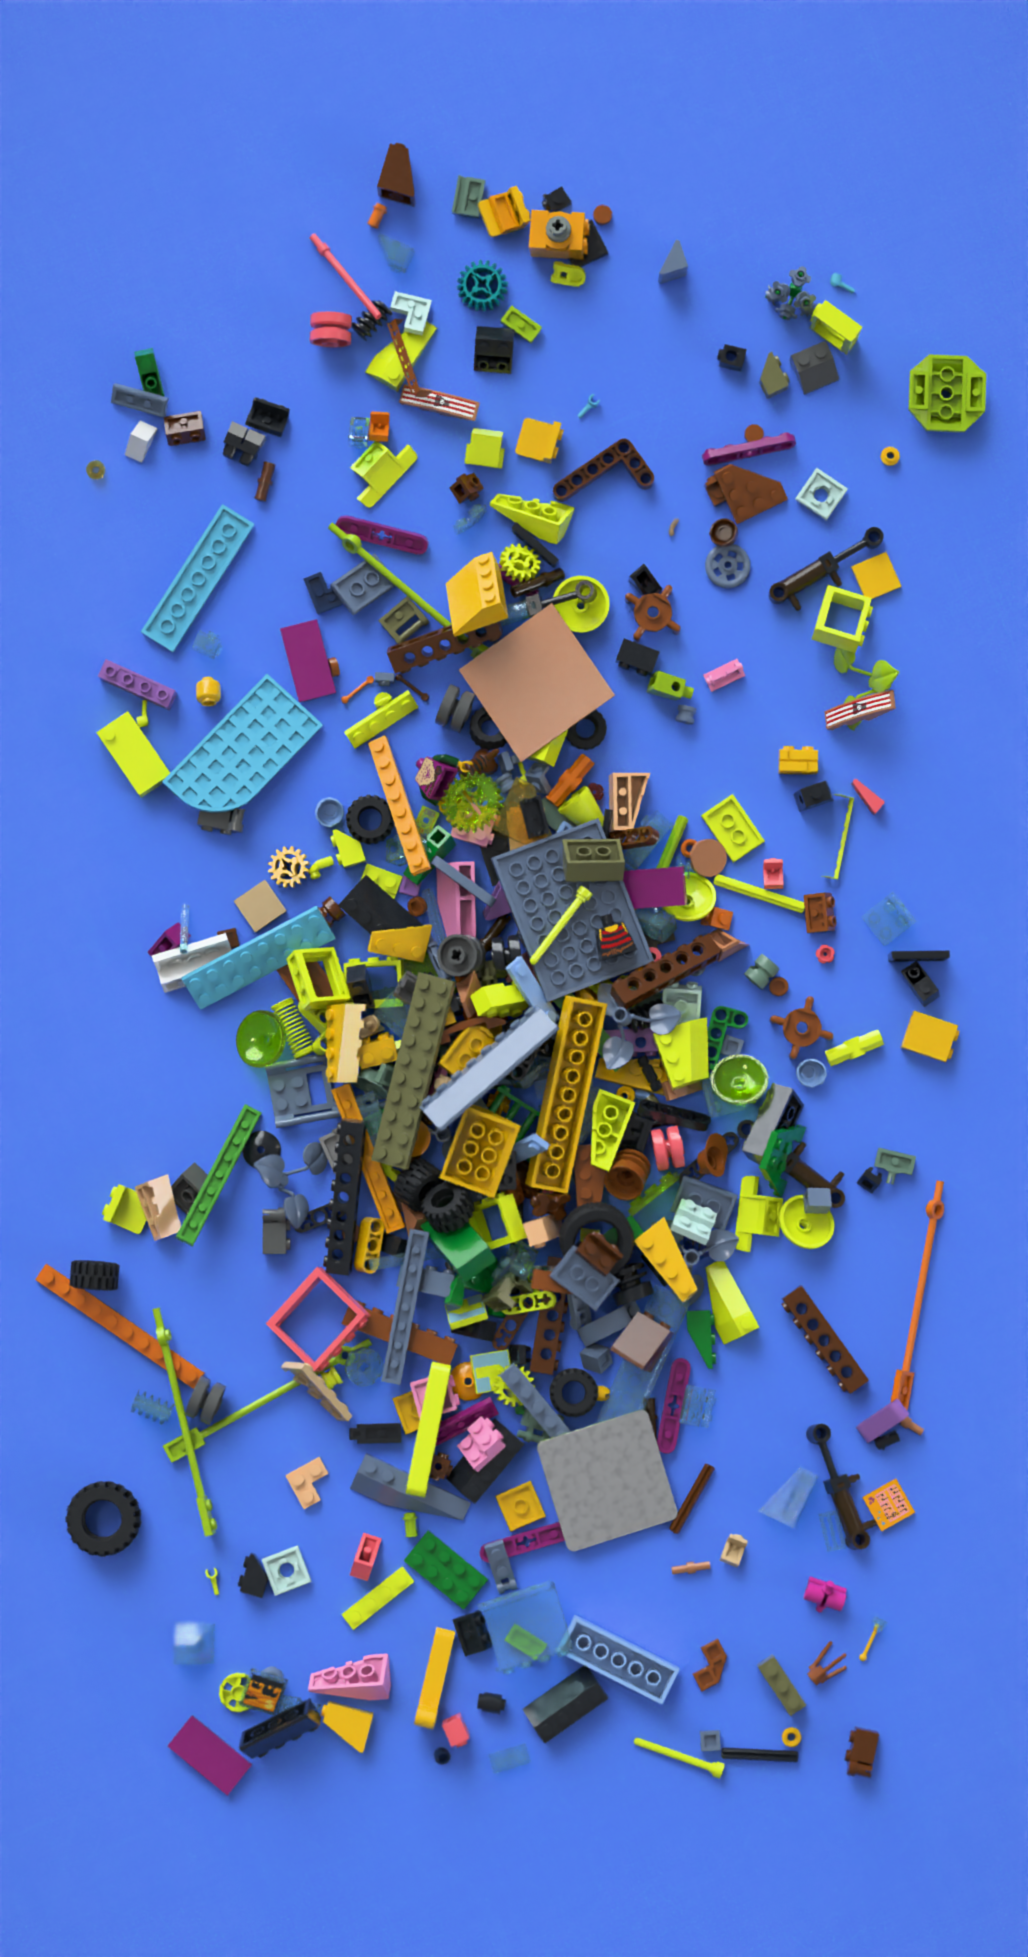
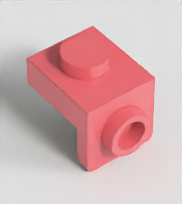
M770 858L764 860V889H783L782 859Z

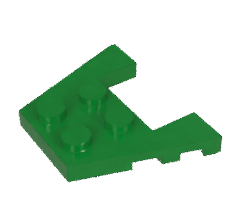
M797 1125L796 1127L791 1126L788 1129L782 1128L771 1131L759 1169L765 1180H769V1187L774 1190L773 1194L777 1197L782 1198L787 1185V1181L781 1179L780 1176L786 1169V1159L793 1148L792 1141L802 1142L806 1130L805 1126Z
M495 1257L496 1261L466 1283L457 1274L455 1281L451 1282V1292L449 1296H446L445 1304L456 1307L463 1306L464 1288L488 1294L500 1277L497 1257ZM488 1307V1315L497 1318L506 1317V1314L502 1311L494 1312Z

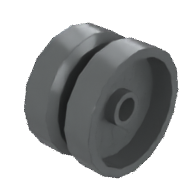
M450 684L438 710L435 723L444 727L448 724L450 718L453 717L450 728L460 733L471 713L475 694L465 691L460 700H458L460 688Z
M453 934L446 937L440 943L437 951V960L445 973L452 976L466 977L473 970L477 974L483 968L486 960V951L478 938L471 935Z
M200 1376L184 1415L195 1418L200 1409H203L200 1421L210 1425L221 1406L226 1386L217 1382L213 1385L211 1391L208 1392L211 1380Z

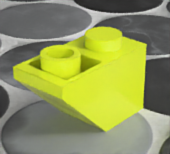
M336 829L332 830L334 835L330 837L333 847L337 846L339 854H336L339 865L343 864L345 869L366 862L361 843L358 840Z

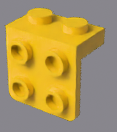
M510 187L507 195L520 225L517 230L524 229L531 221L530 213L524 205L523 195L518 187ZM488 199L480 201L478 208L489 236L503 235L500 232Z
M525 418L515 453L551 464L552 458L556 459L559 449L556 447L557 441H561L564 429H561V423L554 421L552 425L531 418Z
M389 1032L378 1034V1038L371 1039L368 1037L362 1040L361 1047L357 1051L360 1057L361 1069L396 1061L398 1054L393 1034L389 1035Z

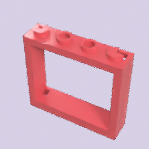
M316 1267L268 1320L266 1325L305 1363L311 1365L314 1372H320L330 1365L329 1361L333 1356L337 1357L343 1349L341 1347L346 1342L349 1343L356 1336L354 1333L366 1325L365 1323L368 1321L367 1319L370 1314L322 1267ZM323 1280L357 1316L314 1362L279 1326L314 1287Z

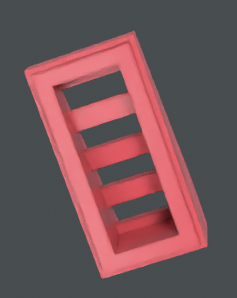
M854 779L851 783L852 787L870 812L875 815L885 802L860 781Z

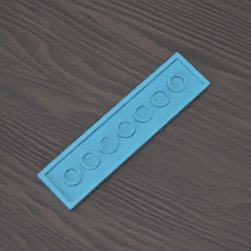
M222 504L144 625L141 633L174 653L255 524Z
M315 906L182 976V981L201 1010L287 965L286 958L294 950L319 948L336 938L319 908Z

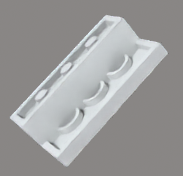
M224 933L153 955L152 958L158 971L162 988L166 993L186 987L182 981V976L232 951L227 935Z

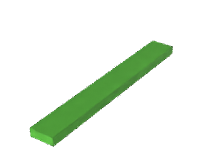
M244 1104L175 1237L179 1241L193 1247L262 1114L261 1112Z

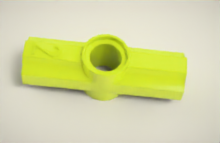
M874 1030L861 1037L857 1036L843 1042V1044L824 1052L831 1067L845 1060H852L866 1054L865 1052L884 1045L879 1030Z

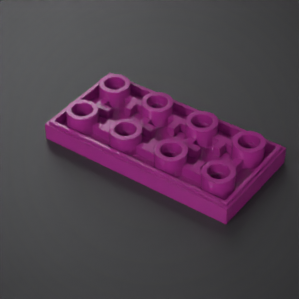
M317 619L281 628L280 631L299 703L335 694L336 690Z
M684 866L624 871L623 882L634 909L687 905Z
M193 1715L167 1745V1747L226 1795L231 1792L252 1766V1763Z

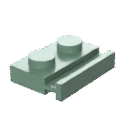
M458 175L452 214L479 218L478 203L483 198L484 179Z

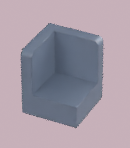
M807 1188L803 1195L805 1213H828L832 1207L830 1189Z
M593 1343L586 1346L580 1352L582 1365L585 1369L602 1374L613 1363L608 1347Z

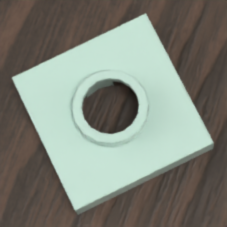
M816 468L795 500L827 521L848 488ZM824 489L828 494L827 500L824 502L817 501L814 498L815 491Z
M298 1545L261 1559L275 1596L312 1582ZM290 1563L294 1567V1573L290 1577L281 1575L280 1567L282 1564Z

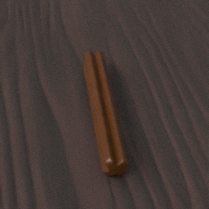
M706 1463L679 1509L677 1517L669 1527L670 1531L679 1534L715 1469L713 1466Z

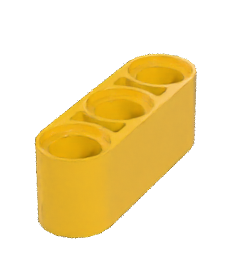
M365 1217L361 1220L354 1258V1267L359 1272L372 1274L378 1268L384 1233V1223L379 1218Z

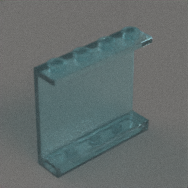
M548 1580L477 1604L479 1612L484 1613L499 1665L498 1668H495L496 1672H503V1675L515 1672L514 1668H529L533 1666V1662L539 1661V1663L550 1661L551 1656L557 1655V1657L568 1655V1651L573 1649L554 1581Z

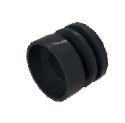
M643 1262L630 1263L614 1275L620 1280L615 1286L619 1287V1291L612 1295L616 1307L654 1293L650 1281L641 1282L640 1278L647 1275V1271L639 1274L637 1272V1269L645 1267Z

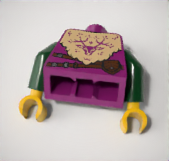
M437 754L433 757L427 756L425 759L420 758L416 762V767L419 771L415 781L419 785L421 796L431 804L438 805L441 813H448L449 810L445 808V805L451 808L453 803L449 800L442 801L458 772L456 767H460L462 772H470V770L465 768V763L473 765L471 761L461 762L458 758L447 754Z

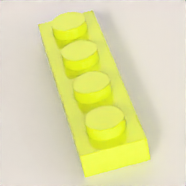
M407 690L344 731V733L356 749L417 709L418 705Z
M402 1566L341 1615L354 1630L410 1586L414 1580Z

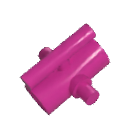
M810 1576L803 1599L816 1603L817 1612H823L826 1607L841 1612L846 1599L845 1593L847 1588L835 1585L832 1581L826 1582Z

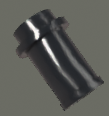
M896 1430L874 1439L878 1450H885V1447L900 1441Z

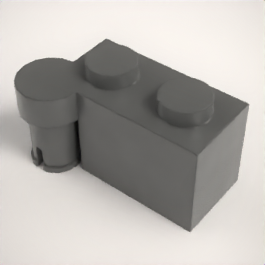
M236 808L232 811L221 813L200 811L197 825L201 826V830L212 832L213 829L220 830L221 834L231 835L232 832L242 833L245 809Z
M284 1207L263 1209L262 1214H269L262 1216L264 1221L263 1254H287V1250H290L291 1240L287 1238V1231L291 1230V1224L285 1215Z

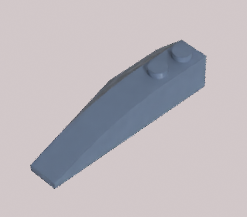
M368 1453L365 1454L350 1489L384 1505L458 1520L464 1519L471 1502L429 1482L425 1498L406 1494L408 1472Z

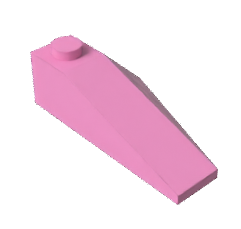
M388 1654L367 1655L363 1657V1660L354 1663L349 1661L346 1662L345 1666L339 1668L331 1667L312 1673L310 1675L308 1691L363 1700L389 1699L391 1687Z

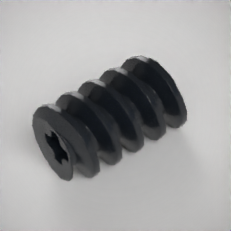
M380 300L372 301L382 314L379 319H375L367 309L368 312H361L363 318L357 317V323L352 322L353 330L365 341H367L365 336L372 337L370 330L377 332L376 324L381 327L383 326L380 321L381 319L388 320L385 315L386 313L391 316L393 315L391 310Z
M658 998L655 1001H650L649 1004H643L642 1007L637 1006L635 1009H630L628 1012L650 1019V1008L664 1003ZM632 1019L627 1027L632 1029L634 1033H637V1027L643 1031L645 1029L644 1024L650 1028L651 1022Z

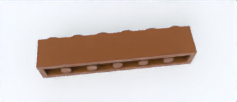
M357 1301L370 1314L367 1319L368 1321L365 1323L366 1325L362 1329L359 1328L358 1331L389 1342L394 1315L391 1314L390 1317L383 1315V1310L375 1307L370 1310L365 1308V1303ZM349 1306L341 1323L346 1326L357 1316ZM412 1322L407 1350L439 1363L450 1365L458 1346L455 1343L456 1339L446 1335L444 1338L438 1337V1332L428 1328L426 1331L419 1329L420 1325Z

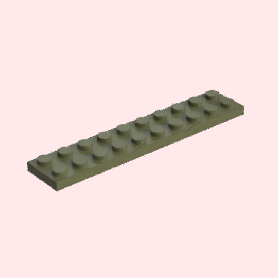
M421 972L418 973L371 1158L373 1161L405 1170L409 1169L423 1114L419 1107L422 1106V1101L428 1095L456 984L455 981Z

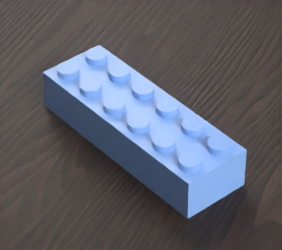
M575 1614L557 1649V1652L660 1704H663L680 1670L678 1666Z

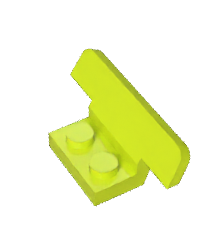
M374 441L350 467L353 472L369 484L357 497L363 505L372 507L417 460V454L412 447L407 444L395 457L388 448Z
M745 1176L741 1181L735 1235L739 1237L736 1249L745 1252L751 1251L752 1234L779 1237L780 1232L779 1212L783 1206V1198L757 1195L759 1176Z

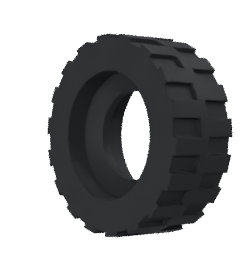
M484 707L480 708V710H477L472 715L469 733L472 741L479 745L480 748H486L487 750L503 747L508 742L500 731L493 736L483 733L481 729L482 724L485 721L492 720Z
M597 710L583 718L594 723L595 732L592 736L588 738L579 736L576 731L577 723L568 729L566 739L573 747L584 750L594 749L604 740L607 725L605 718Z

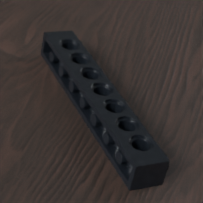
M344 1118L337 1125V1134L340 1135L339 1142H336L335 1153H338L337 1161H334L333 1172H336L335 1180H332L331 1191H334V1195L329 1203V1210H332L331 1218H328L327 1229H330L329 1237H326L325 1248H328V1254L324 1256L323 1267H326V1273L349 1275L352 1272L367 1121ZM346 1135L354 1137V1144H349L346 1141ZM345 1154L352 1156V1163H347L344 1160ZM343 1173L350 1175V1182H345L342 1179ZM341 1192H345L348 1194V1201H344L341 1199ZM339 1211H344L346 1213V1220H342L339 1218ZM337 1230H342L345 1233L344 1239L337 1237ZM340 1249L343 1252V1257H337L334 1250Z

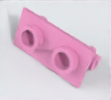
M735 659L703 676L710 691L713 692L746 675L742 664L739 663L738 659Z

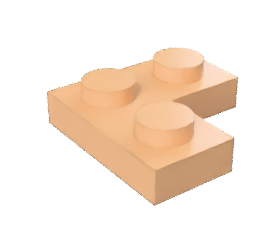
M320 1456L285 1475L303 1509L321 1500L312 1484L314 1481L329 1474Z

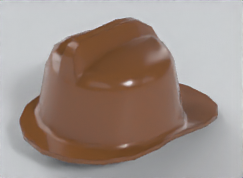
M711 1134L708 1137L705 1149L697 1156L699 1173L702 1175L712 1174L713 1176L721 1177L724 1174L728 1148L721 1134Z

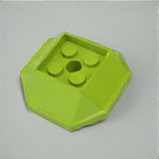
M929 354L910 370L908 411L925 431L964 433L985 413L986 373L968 356ZM944 390L949 391L951 397L944 398L941 392Z

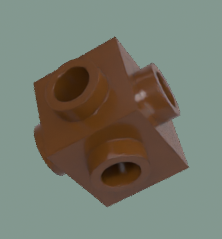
M464 473L456 479V482L449 489L460 504L467 500L470 502L476 500L480 496L478 493L484 487L475 473L469 475Z
M439 1451L437 1455L434 1454L430 1478L439 1481L440 1478L444 1479L445 1475L449 1477L453 1468L450 1465L451 1460L448 1459L449 1455ZM440 1463L442 1465V1469H436L435 1464Z

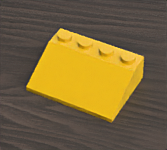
M493 552L473 558L446 583L454 637L508 618L501 570Z
M474 1104L471 1105L462 1114L439 1178L494 1198L521 1126Z

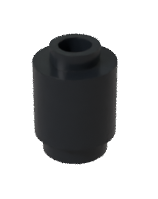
M479 1693L477 1709H481V1712L500 1714V1710L504 1711L506 1699H502L501 1694Z

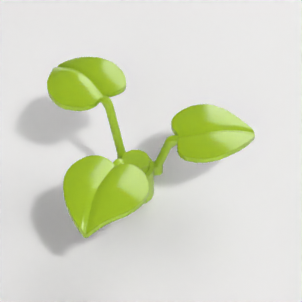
M836 647L834 665L837 671L846 673L850 669L870 676L868 684L872 688L870 691L857 695L856 698L849 695L844 703L872 693L884 692L891 688L899 671L893 668L887 661H877L872 673L852 666L856 658L854 652ZM861 721L847 726L854 731Z

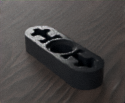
M329 1204L308 1212V1215H311V1221L314 1223V1226H310V1223L304 1225V1229L299 1227L295 1230L303 1233L328 1222V1213L324 1208L328 1207L329 1210ZM317 1211H322L325 1214L324 1221L316 1222L314 1214ZM340 1211L341 1214L338 1216L339 1218L343 1217L345 1212Z

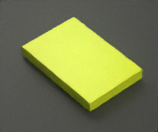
M733 794L701 815L718 842L725 848L726 854L733 863L765 842Z

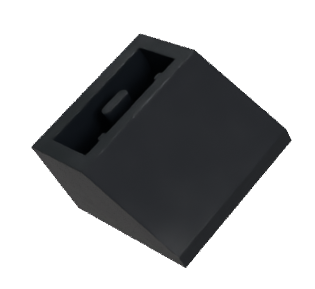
M477 326L473 371L511 374L515 329Z

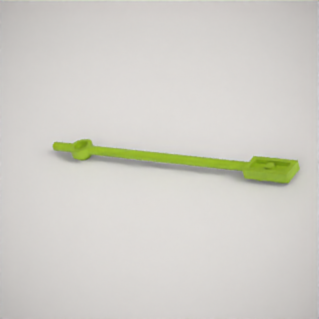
M333 522L329 525L328 529L342 540L343 547L349 553L360 555L443 627L452 625L445 617L364 550L358 536L353 534L347 535ZM465 634L459 635L461 640L468 639ZM482 644L476 648L471 646L468 648L473 651L470 656L476 658L489 647Z
M160 1307L152 1309L157 1327L156 1335L164 1356L198 1497L196 1501L206 1537L216 1533L217 1522L215 1518H212L211 1510H213L211 1499H208L204 1493L186 1415H184L185 1410L169 1348V1341L172 1340L171 1332L164 1326Z
M368 1338L352 1348L342 1346V1352L329 1361L330 1365L323 1371L314 1373L319 1375L337 1364H351L355 1354L372 1345L370 1339ZM343 1352H348V1359L342 1358ZM292 1380L200 1432L197 1427L190 1430L194 1450L206 1444L204 1441L205 1437L301 1385V1383L298 1384L295 1380ZM183 1435L163 1445L171 1463L187 1455Z

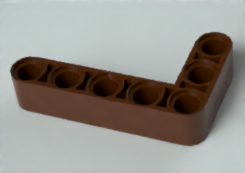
M622 438L557 482L553 487V497L558 502L568 500L620 463L624 465L636 484L643 490L650 489L653 486L654 474L628 439ZM620 445H626L628 446L629 450L625 453H622L619 451L618 447ZM604 456H611L613 462L605 463L603 461ZM632 460H636L640 466L632 468L629 463ZM591 466H594L597 468L598 472L596 474H590L588 473L587 469ZM644 475L649 476L651 479L647 484L642 483L640 480ZM579 477L582 479V483L574 485L572 479ZM564 488L567 493L564 496H559L556 490Z

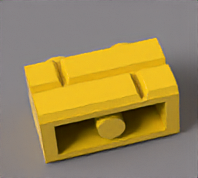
M783 746V749L779 750L778 774L817 775L818 750H814V747L803 746L802 750H794V746Z

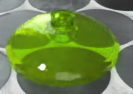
M257 1010L248 1014L243 1019L237 1030L236 1047L241 1059L246 1064L257 1068L268 1067L275 1063L283 1053L286 1043V1031L281 1019L276 1014L270 1011Z
M735 1054L727 1056L714 1066L711 1073L712 1090L718 1098L732 1105L753 1103L764 1095L768 1087L769 1077L765 1066L758 1059L749 1055Z

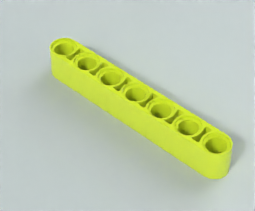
M432 1362L406 1487V1494L423 1498L426 1496L451 1365Z

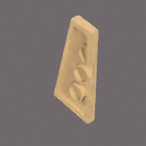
M284 1362L281 1368L285 1372L291 1371L295 1375L293 1379L298 1384L301 1383L309 1388L307 1392L312 1397L318 1400L321 1399L320 1404L338 1421L347 1422L351 1419L352 1415L348 1411L349 1408L336 1398L337 1395L334 1391L326 1387L325 1381L313 1372L311 1365L308 1363Z

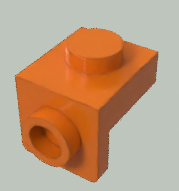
M388 412L370 413L369 441L388 442L390 415Z
M714 907L706 917L701 919L700 924L729 931L733 912Z

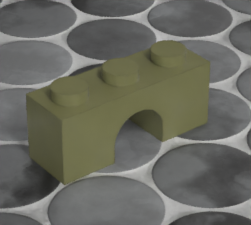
M773 1654L757 1664V1667L790 1716L806 1706Z

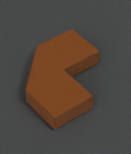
M718 1638L700 1647L709 1663L708 1666L693 1673L701 1691L719 1683L727 1655Z

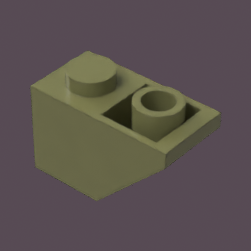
M772 352L768 353L759 380V384L767 399L787 390L789 387L788 383H790L786 372L783 373L780 368L782 366L780 359L777 355L774 356Z

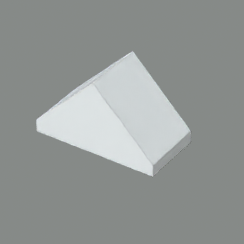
M139 421L130 434L125 456L143 463L158 428Z

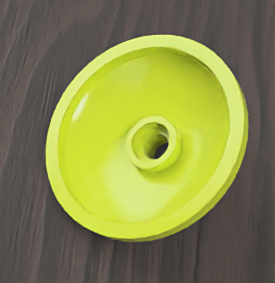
M573 576L566 579L558 586L553 596L556 597L573 592L576 585L585 580L595 586L597 597L590 603L576 598L554 605L570 630L576 633L590 632L598 628L605 621L609 612L610 602L606 589L600 582L588 576ZM590 588L583 589L582 595L587 596L590 593ZM579 603L584 605V608L581 610L577 608Z
M685 872L688 904L661 908L674 919L696 921L706 917L713 910L716 903V891L712 883L704 876L694 872Z
M803 1195L791 1197L780 1209V1228L785 1237L796 1246L804 1249H817L824 1246L831 1239L834 1232V1219L830 1210L826 1214L805 1213Z

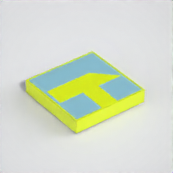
M482 1294L463 1299V1306L460 1307L449 1304L445 1305L451 1330L488 1319L485 1304L481 1301L483 1298Z
M508 1349L470 1355L475 1393L480 1394L497 1390V1387L492 1386L493 1383H497L494 1376L500 1375L499 1369L505 1370L506 1365H511Z

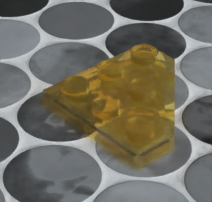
M518 777L515 778L492 827V830L523 845L552 836L550 831L547 835L528 839L519 801L537 796L533 784Z

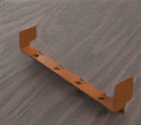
M394 319L391 323H387L410 391L412 394H417L415 397L426 398L433 391L420 390L398 328V325L404 319Z

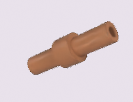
M908 1416L899 1422L900 1426L905 1429L909 1428L920 1436L924 1431L922 1427L912 1422V1419Z
M710 1561L700 1563L687 1562L686 1565L674 1566L671 1569L672 1575L686 1572L693 1574L699 1570L711 1569Z

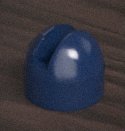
M439 1747L434 1752V1758L438 1764L443 1765L449 1762L451 1756L446 1748Z

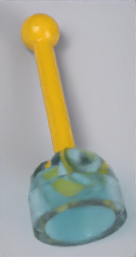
M874 1615L871 1621L873 1633L863 1654L859 1656L861 1661H866V1655L876 1633L883 1631L888 1624L886 1620Z

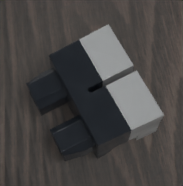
M232 421L224 439L223 456L233 459L235 452H240L242 455L239 463L248 467L253 459L256 460L261 447L266 441V437L251 429L248 431L247 427Z

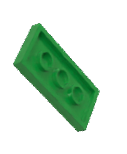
M429 1530L404 1559L409 1566L463 1610L488 1580L487 1577Z

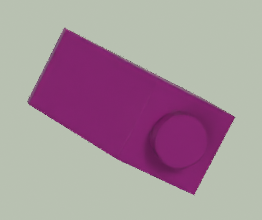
M177 922L164 931L149 949L148 954L152 957L153 955L182 947L191 935Z

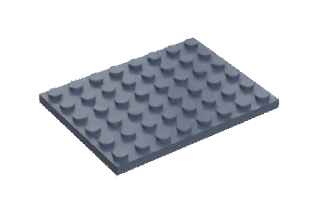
M599 818L491 858L529 959L574 902L578 888L583 886L593 894L589 901L582 902L539 961L532 965L546 1003L654 961L623 881H565L562 840L606 839ZM612 914L614 924L625 923L637 950L599 962L595 931L603 928L600 917Z

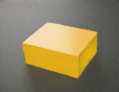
M913 1011L900 1048L945 1063L947 1059L950 1060L954 1049L951 1046L953 1041H957L960 1032L957 1030L958 1025Z

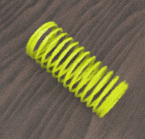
M288 998L273 1005L271 1009L274 1011L273 1014L276 1015L275 1018H279L277 1022L281 1023L278 1026H283L280 1030H284L282 1034H286L284 1038H288L286 1042H289L288 1046H291L290 1050H293L291 1053H296L293 1056L296 1059L313 1052L312 1045L298 1050L313 1042V1040L296 1046L310 1039L311 1036L293 1043L308 1035L309 1032L296 1038L293 1037L307 1029L289 1035L305 1027V1025L288 1031L304 1022L300 1021L286 1027L302 1018L299 1017L284 1023L300 1015V1013L283 1019L298 1011V1009L281 1015L295 1008L296 1005L278 1012L294 1003L293 998Z

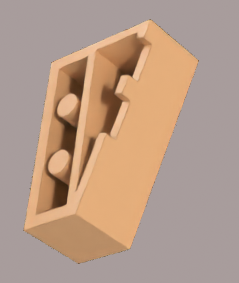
M612 773L609 775V809L613 810L610 832L634 828L650 773Z
M168 1174L135 1186L154 1241L178 1233L181 1222L178 1218Z
M552 1215L524 1222L523 1226L529 1246H534L535 1249L546 1246V1241L559 1237L563 1222L556 1220Z

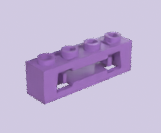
M105 659L98 674L100 680L167 710H170L177 695L174 689Z

